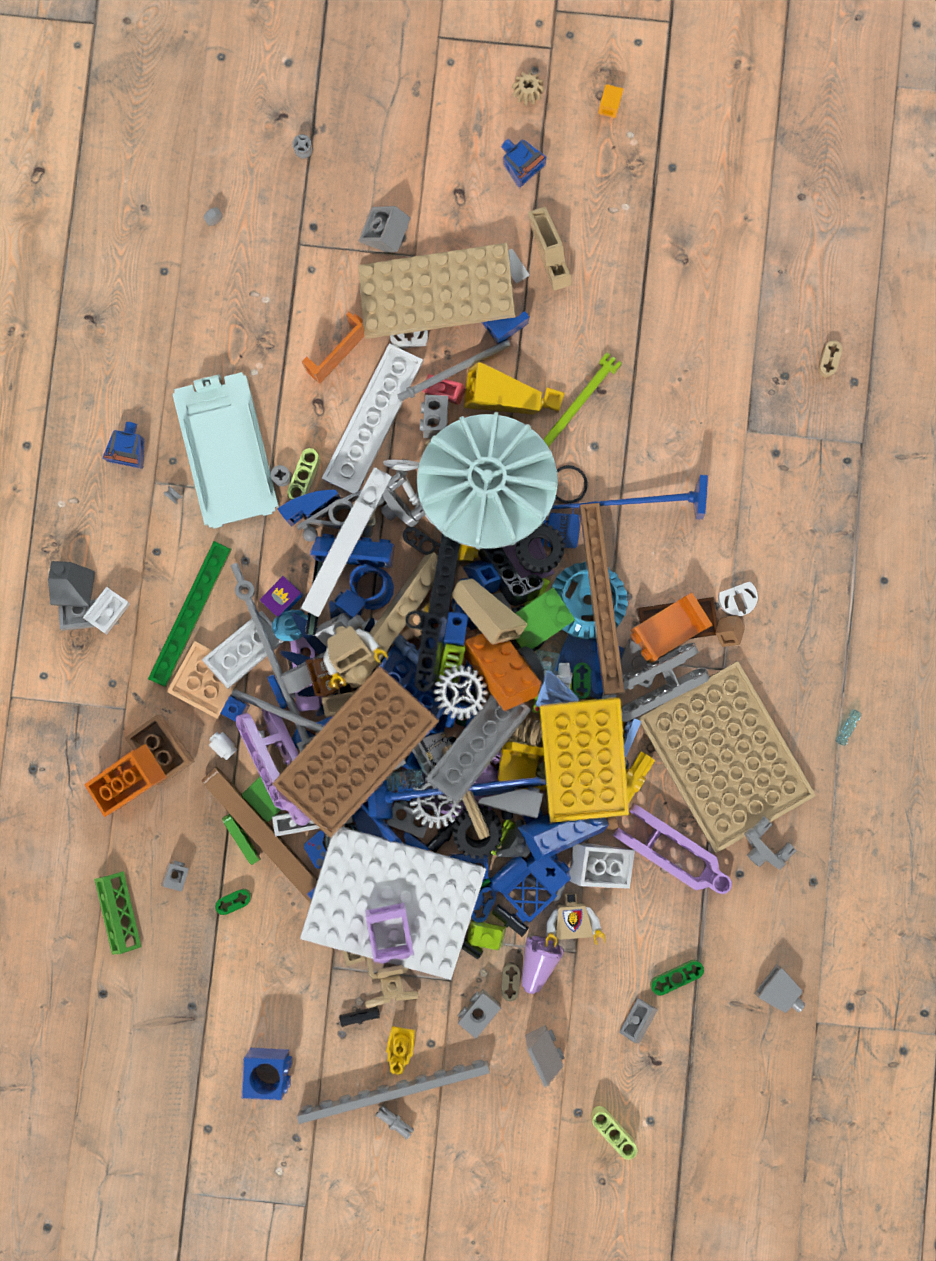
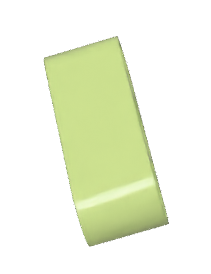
M305 449L300 456L287 491L288 497L291 500L294 499L292 495L295 490H301V496L309 493L320 464V457L314 449ZM308 455H315L313 462H306ZM302 472L309 474L306 480L299 479Z
M602 1106L595 1107L591 1112L595 1128L624 1159H633L637 1155V1147L633 1138L606 1108ZM600 1114L606 1116L603 1121H597L596 1117ZM613 1129L619 1131L616 1136L609 1135V1132ZM626 1144L632 1145V1148L628 1151L623 1150Z

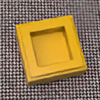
M547 387L543 398V407L559 412L565 393Z

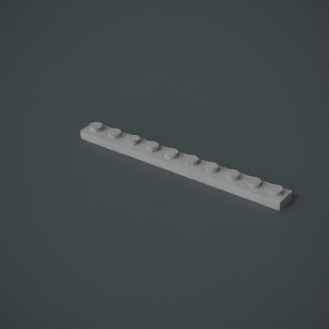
M480 1059L473 1061L472 1065H457L453 1067V1070L446 1072L444 1069L438 1070L431 1076L419 1075L412 1081L401 1080L393 1086L382 1085L377 1087V1090L371 1092L363 1090L356 1096L344 1095L337 1101L325 1100L320 1105L314 1107L307 1105L299 1110L297 1115L298 1123L313 1121L489 1074L488 1061Z

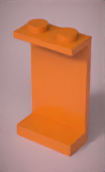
M348 311L346 316L353 330L319 366L307 356L302 361L306 372L319 384L364 338L363 320L357 314L352 315Z
M691 592L630 631L632 633L631 638L642 649V656L646 661L649 660L652 663L701 631L711 627L712 623Z

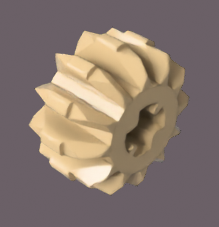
M531 70L528 75L522 72L521 77L516 76L515 83L512 84L513 96L518 97V103L524 101L525 106L528 102L534 105L535 100L540 101L541 94L544 93L543 80L539 79L538 73L532 76Z

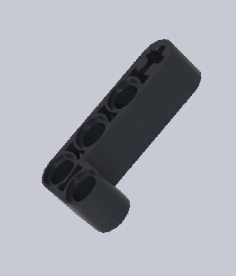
M502 547L480 548L478 550L481 560L491 563L501 577L499 589L509 604L517 606L538 597L543 586V580L540 576L532 574L521 578Z
M421 610L411 611L405 617L406 625L411 629L423 631L415 686L420 691H428L435 687L438 679L446 619L443 615ZM415 614L420 618L418 625L413 622ZM433 618H437L439 621L437 628L432 626ZM431 637L436 641L434 648L429 645ZM427 657L433 661L431 667L426 665L425 660ZM426 678V681H428L429 684L426 685V683L423 682V679Z

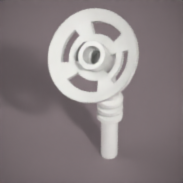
M383 461L385 466L396 470V474L398 471L403 473L399 480L404 476L406 477L408 471L419 467V462ZM407 479L402 485L410 498L409 501H412V505L415 504L416 508L421 502L418 493L415 494Z

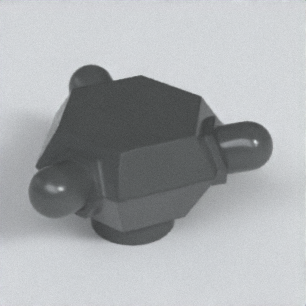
M517 820L515 828L510 829L502 839L501 848L496 850L497 857H526L530 853V849L518 829L524 825L523 820Z

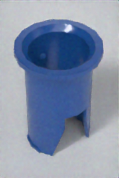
M363 565L358 566L352 571L350 575V590L366 603L365 609L376 610L383 608L390 602L394 593V584L391 576L385 570L379 567ZM369 573L379 574L384 580L383 588L376 596L364 600L357 591L360 578Z

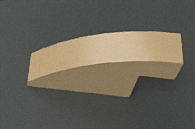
M542 207L528 212L535 241L553 290L571 286V274L564 260L563 244L547 208Z

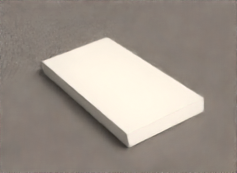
M261 610L258 614L271 646L275 650L285 641L276 638L272 630L271 620ZM250 619L202 659L227 689L267 657L253 620Z

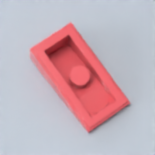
M428 374L427 379L433 377L434 375ZM444 379L422 392L429 395L448 396V402L460 405L466 388L462 383Z

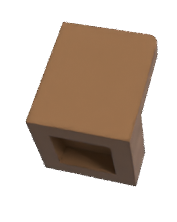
M738 615L721 617L715 634L722 647L741 644L745 629Z

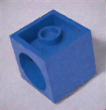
M249 1049L244 1057L242 1098L282 1100L284 1094L288 1093V1088L291 1085V1076H288L289 1068L292 1066V1056H289V1049ZM261 1064H270L278 1070L280 1080H277L275 1083L263 1082L258 1077L256 1069Z

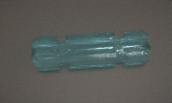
M852 709L848 715L850 717L846 719L840 730L841 734H838L835 739L838 744L843 746L847 744L849 740L847 738L851 736L857 725L856 721H859L862 716L857 710Z

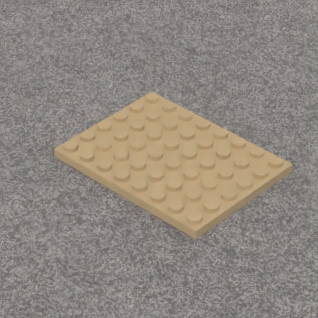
M738 661L710 676L707 682L637 718L641 721V726L714 853L744 838L745 832L749 828H753L763 816L771 822L816 796Z

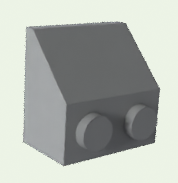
M396 206L372 207L359 242L384 252H398L411 217Z

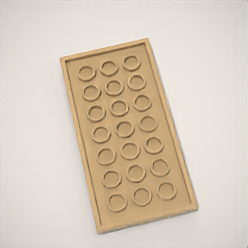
M507 243L358 265L363 327L365 330L364 337L366 339L515 317Z

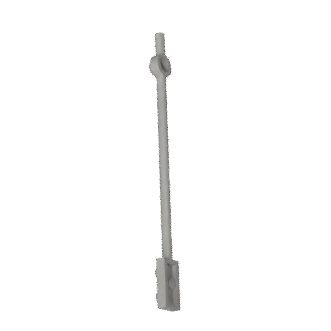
M238 563L232 564L231 568L237 580V585L235 586L236 596L240 600L245 601L290 712L300 716L292 694L288 693L281 678L283 672L253 602L254 586L251 582L244 580ZM243 589L249 590L247 594H242ZM295 723L302 742L297 743L301 753L314 737L309 738L305 726Z

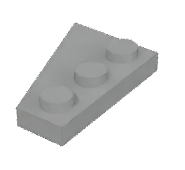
M96 600L90 601V607L94 604ZM59 606L60 630L95 627L83 618L90 607Z

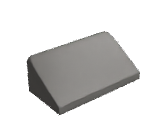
M637 998L619 1033L634 1043H640L658 1009Z

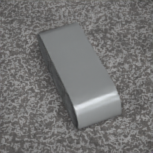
M325 652L311 659L324 657ZM306 662L281 675L289 694L312 684Z

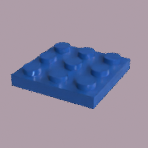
M568 634L552 671L558 672L559 663H569L570 673H573V668L576 664L581 662L588 664L591 669V692L589 696L595 699H602L603 685L597 639H580ZM618 646V647H619V654H620V658H621V655H622V653H623V651H624V648L621 647V646ZM583 666L576 670L577 673H580V680H583V674L587 673V669H584ZM580 682V688L576 689V691L581 693L587 692V689L583 688V682Z

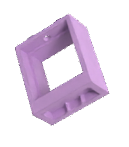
M404 903L365 910L374 962L387 963L390 959H406L410 955H414ZM402 917L407 944L377 950L373 923Z

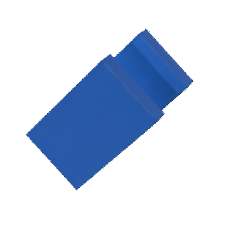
M522 312L515 318L481 323L495 342L499 344L529 324V316L526 312Z

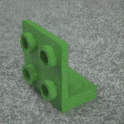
M261 777L242 793V796L266 822H269L273 816L282 810L274 806Z

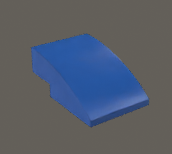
M336 490L315 491L294 498L277 509L292 527L305 516L310 518L331 505L335 500L341 499Z

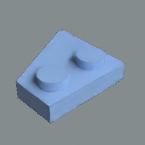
M547 669L536 706L579 701V698L551 670Z

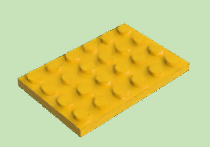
M620 698L540 705L550 822L629 815Z

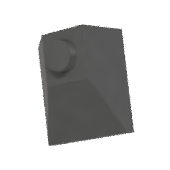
M51 561L48 576L50 604L53 606L90 607L95 571L72 562Z

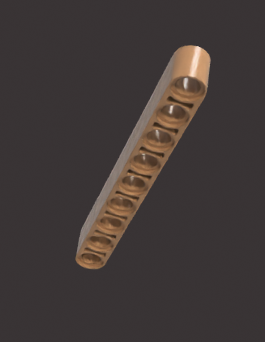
M215 767L201 780L202 783L311 904V899L307 893L316 886L318 881L316 875L281 836H275L272 826L247 802L228 777L218 767Z

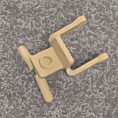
M366 957L368 974L372 979L379 978L381 992H383V996L367 1000L365 1002L367 1008L389 1003L390 999L399 1001L417 999L419 997L416 991L403 992L400 974L406 973L408 968L400 965L379 969L378 974H374L371 958Z

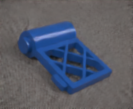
M522 856L512 857L489 879L491 881L489 886L495 893L500 891L518 910L516 915L523 922L527 920L530 923L557 897L556 893L553 894L527 868V863ZM530 873L536 878V887L525 886V878ZM538 881L543 887H538ZM513 889H522V900H513L509 893ZM524 889H536V901L524 900ZM538 890H547L551 896L546 901H538ZM524 903H535V912L530 916L524 912Z

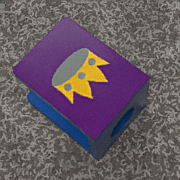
M282 576L260 601L277 617H280L283 612L289 611L304 594L286 577Z

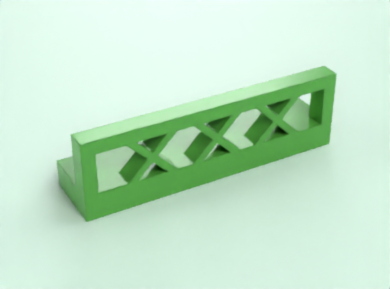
M124 871L94 879L112 955L123 954L140 948L141 943ZM119 877L120 886L118 890L112 887L111 879ZM119 896L125 902L122 909L116 905V900ZM123 915L129 919L127 928L121 926L120 920ZM129 934L133 937L134 945L126 947L125 938Z

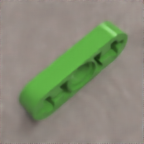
M230 813L224 816L222 820L247 861L253 865L261 860L257 850L239 823Z

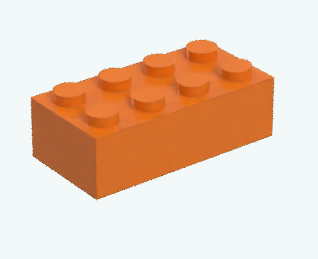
M483 633L465 640V658L473 669L478 671V676H483V683L487 684L486 687L504 711L538 696L541 682L510 641L491 644Z
M145 744L125 755L84 785L103 816L106 817L167 777Z

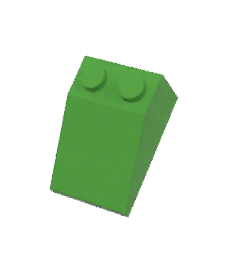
M554 587L515 613L528 624L516 641L521 648L526 646L533 649L575 621V618Z

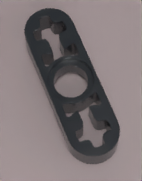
M408 527L403 532L405 543L425 556L435 552L436 546L440 547V543L415 527ZM414 531L415 537L420 539V536L424 537L420 540L418 546L415 545L417 543L416 540H407L408 536L406 534L408 532L412 533ZM430 541L433 544L432 550L424 551L422 549L423 542Z

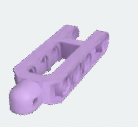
M264 709L261 710L267 724L266 728L270 736L261 738L250 714L245 713L237 716L236 726L274 806L289 811L296 824L301 826L308 824L311 820L272 785L280 775L266 746L274 743L278 747L284 759L283 763L287 767L299 755L281 716Z
M633 803L629 812L655 829L645 844L620 828L616 829L613 834L614 837L695 890L709 887L719 894H725L730 891L732 887L731 879L719 871L716 856ZM661 833L705 861L706 867L699 877L691 876L651 849Z

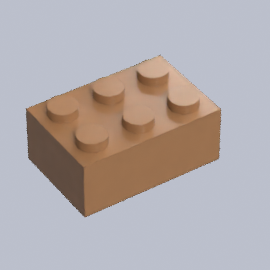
M155 715L125 737L133 750L145 744L148 746L167 777L157 785L166 783L195 762L162 715Z

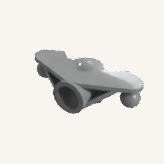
M362 490L335 500L331 505L297 525L298 530H304L303 538L308 542H312L317 538V530L310 527L311 525L341 530L345 522L337 521V512L340 509L351 511L353 507L352 502L358 499ZM383 496L378 506L384 504L385 500ZM329 515L331 521H324L321 519Z

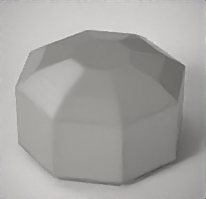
M215 207L208 210L203 218L209 226H213L221 221L223 215Z

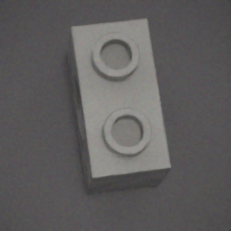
M484 989L480 993L477 991L470 999L472 1003L468 1008L463 1007L458 1014V1024L475 1039L501 1009V1004ZM476 1008L483 1010V1014L479 1017L472 1013Z

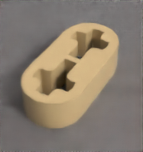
M830 341L823 348L818 366V372L823 377H831L837 371L842 353V346L837 341ZM834 346V350L837 352L830 357L831 350L829 349ZM828 361H830L829 368L832 370L826 372V368L823 366H826Z

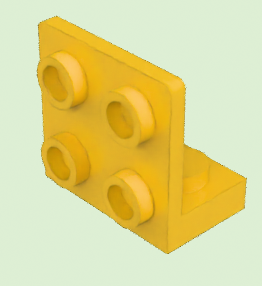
M506 742L502 747L497 780L511 781L535 778L539 757H544L543 748Z

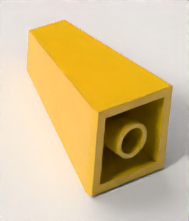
M478 362L467 371L464 408L534 415L543 407L542 392L494 368Z

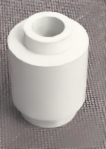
M216 732L209 739L211 741L209 746L225 760L238 750L224 732L220 734Z

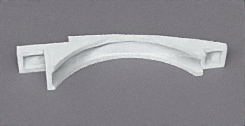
M374 467L328 553L301 609L317 617L320 616L357 541L380 503L392 476Z

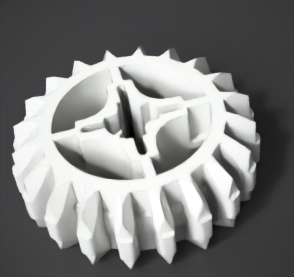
M460 665L457 672L456 667L453 666L451 667L452 674L449 670H445L446 677L443 675L439 676L442 683H435V686L440 687V690H434V694H440V697L435 698V701H442L438 708L441 709L445 706L446 709L443 712L445 715L452 711L451 718H454L456 713H458V719L463 718V713L466 718H470V711L473 715L477 714L475 707L480 710L483 709L479 702L485 703L487 701L481 697L488 694V691H482V688L486 687L487 684H480L479 681L483 680V676L476 678L477 670L470 674L471 667H467L464 672L463 665ZM456 676L467 678L462 685L450 681ZM471 683H473L476 690L475 699L469 692ZM446 686L449 687L453 694L450 702L446 697ZM465 687L463 691L465 697L463 695L458 697L459 692L456 688L461 689ZM460 700L471 704L466 709L454 707Z
M425 777L426 784L419 781L418 784L421 788L415 787L413 790H424L430 787L433 789L435 787L427 782ZM441 794L436 795L437 799L442 801V803H439L438 808H436L435 803L430 802L434 800L435 795L425 798V800H420V797L412 798L416 799V801L410 802V806H416V808L412 809V813L419 812L416 820L423 817L422 825H425L427 820L430 821L429 828H432L433 822H436L437 828H440V822H443L445 827L448 826L447 819L453 823L455 819L452 814L457 817L460 814L455 809H462V805ZM452 803L451 810L446 815L441 816V807ZM421 806L432 808L435 817L425 813Z

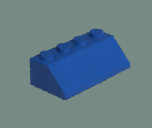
M549 814L520 826L518 829L536 862H540L603 833L609 823L605 817L550 822Z

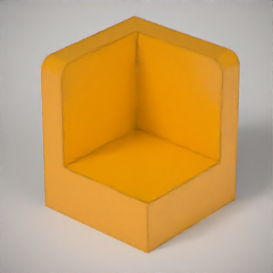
M606 84L598 114L616 118L624 88Z

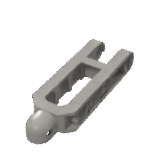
M695 643L685 644L661 656L658 660L652 663L649 662L623 675L624 691L633 689V686L645 680H651V677L661 672L667 684L622 706V721L628 722L710 679L707 669L704 667L695 669L679 678H676L673 672V668L685 663L687 659L699 653ZM603 693L602 699L615 698L617 694L604 695Z

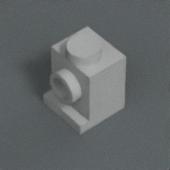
M173 861V864L168 863L161 886L182 891L189 868H185V863ZM174 871L178 873V876L175 879L171 877V874Z

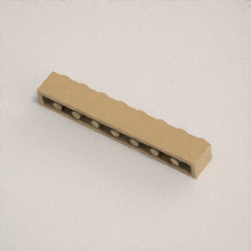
M434 552L423 557L369 632L379 645V650H383L386 653L406 625V615L411 611H416L433 587L438 555ZM372 651V656L339 674V676L345 678L346 682L353 688L362 686L378 664L374 657L375 653ZM383 654L379 656V661L384 656Z

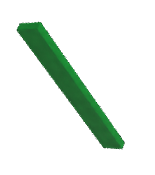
M213 541L148 677L149 680L167 687L232 549Z

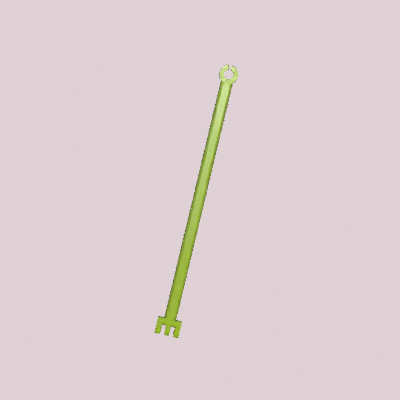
M609 353L602 357L599 361V364L602 366L543 439L548 448L608 373L615 374L621 367L622 362L618 361L614 366L615 357H612L609 362L607 361L610 357Z

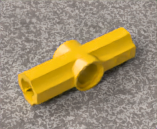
M641 751L632 766L626 770L628 804L634 794L644 784L645 776L655 761L652 757Z

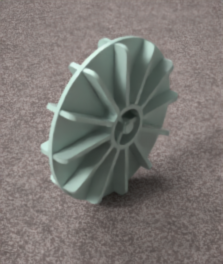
M498 412L466 418L461 416L458 421L445 427L436 436L434 435L421 457L417 472L418 495L422 508L429 520L444 536L461 544L476 547V549L514 545L542 525L553 506L558 483L557 469L552 452L543 439L531 429L529 424L525 425L515 419L498 415Z

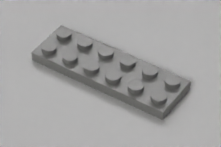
M491 695L484 704L483 709L476 714L427 776L426 781L458 804L531 711L530 707L522 703L504 711L493 695Z

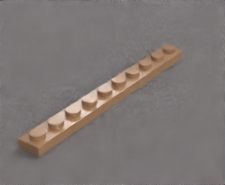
M599 503L581 504L579 510L604 695L623 694L625 691Z

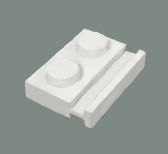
M106 587L83 618L107 635L129 607L130 603Z

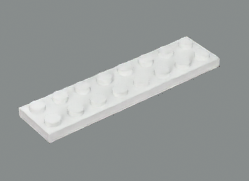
M388 345L322 476V480L351 494L360 490L404 400L400 402L397 395L405 391L407 387L412 386L423 363V359L394 345Z

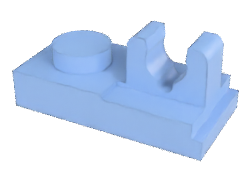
M635 718L626 722L623 731H625V739H623L625 757H627L641 724V721Z

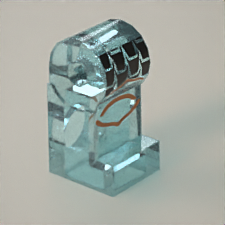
M422 769L397 770L391 772L386 778L388 791L424 786Z

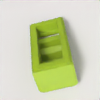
M451 643L445 644L437 682L442 683L439 679L440 675L446 677L444 671L448 669H445V667L451 668L455 666L458 672L459 666L462 665L465 646ZM449 651H450V652H456V653H459V654H458V656H457V655H452V654H448V653H449ZM447 659L455 660L456 663L447 661ZM459 676L453 677L450 681L457 684Z

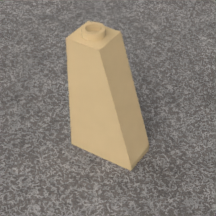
M474 579L461 580L455 585L452 597L491 644L517 639L521 636L528 624Z

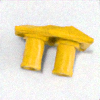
M392 1026L386 1048L390 1073L394 1075L395 1073L397 1075L402 1074L406 1065L409 1064L410 1057H413L415 1030Z

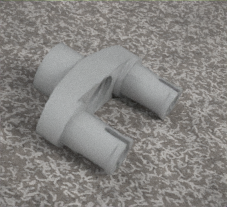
M398 471L391 478L382 495L386 504L381 507V511L390 521L398 516L408 526L414 527L419 523V519L426 514L422 510L421 504L411 511L395 492V489L407 481L405 476L398 480L403 475L402 472Z
M763 816L753 828H749L745 832L748 842L753 847L747 856L759 868L765 861H768L781 870L786 865L785 862L797 850L787 842L777 854L773 853L761 841V836L773 826Z

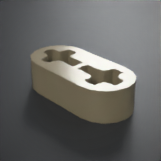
M509 962L503 967L501 992L506 1001H514L519 995L520 968L516 963ZM510 967L517 971V973L513 974V980H509V973H506V970H510ZM509 984H512L513 991H516L512 993V996H508V993L505 992V990H508Z

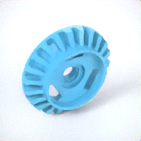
M575 563L565 568L556 577L551 589L554 587L575 618L574 622L562 630L576 638L596 639L594 621L581 620V616H593L592 605H587L583 601L584 596H591L587 563ZM608 567L617 628L626 614L628 606L627 591L622 580L620 581L617 577L618 575L609 570ZM574 581L578 585L571 599L565 597V594L571 582Z

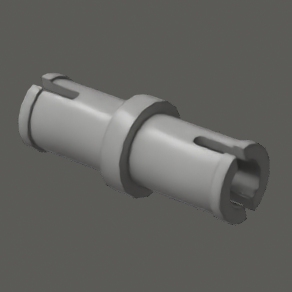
M384 1105L378 1109L379 1112H376L375 1116L388 1124V1128L394 1129L405 1137L406 1140L411 1136L410 1132L413 1133L414 1128L402 1121L401 1116L393 1114Z

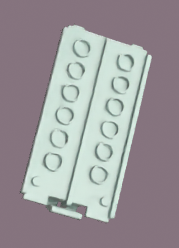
M242 372L225 376L224 385L219 382L221 376L218 374L193 381L194 386L189 385L174 389L175 393L172 394L204 525H209V528L213 527V529L223 527V524L259 515H270L276 511L275 508L279 507L246 375L243 376Z

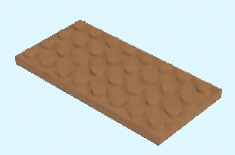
M379 666L272 785L332 838L439 720Z

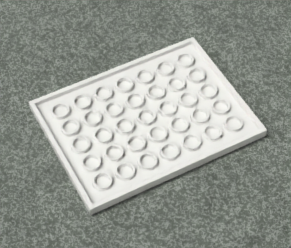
M341 827L330 839L300 939L373 959L365 910L404 903L414 955H410L406 959H390L387 963L398 966L402 965L405 968L451 980L486 868ZM402 917L373 923L377 950L407 944Z

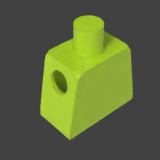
M470 920L467 940L474 946L500 950L503 947L506 927Z

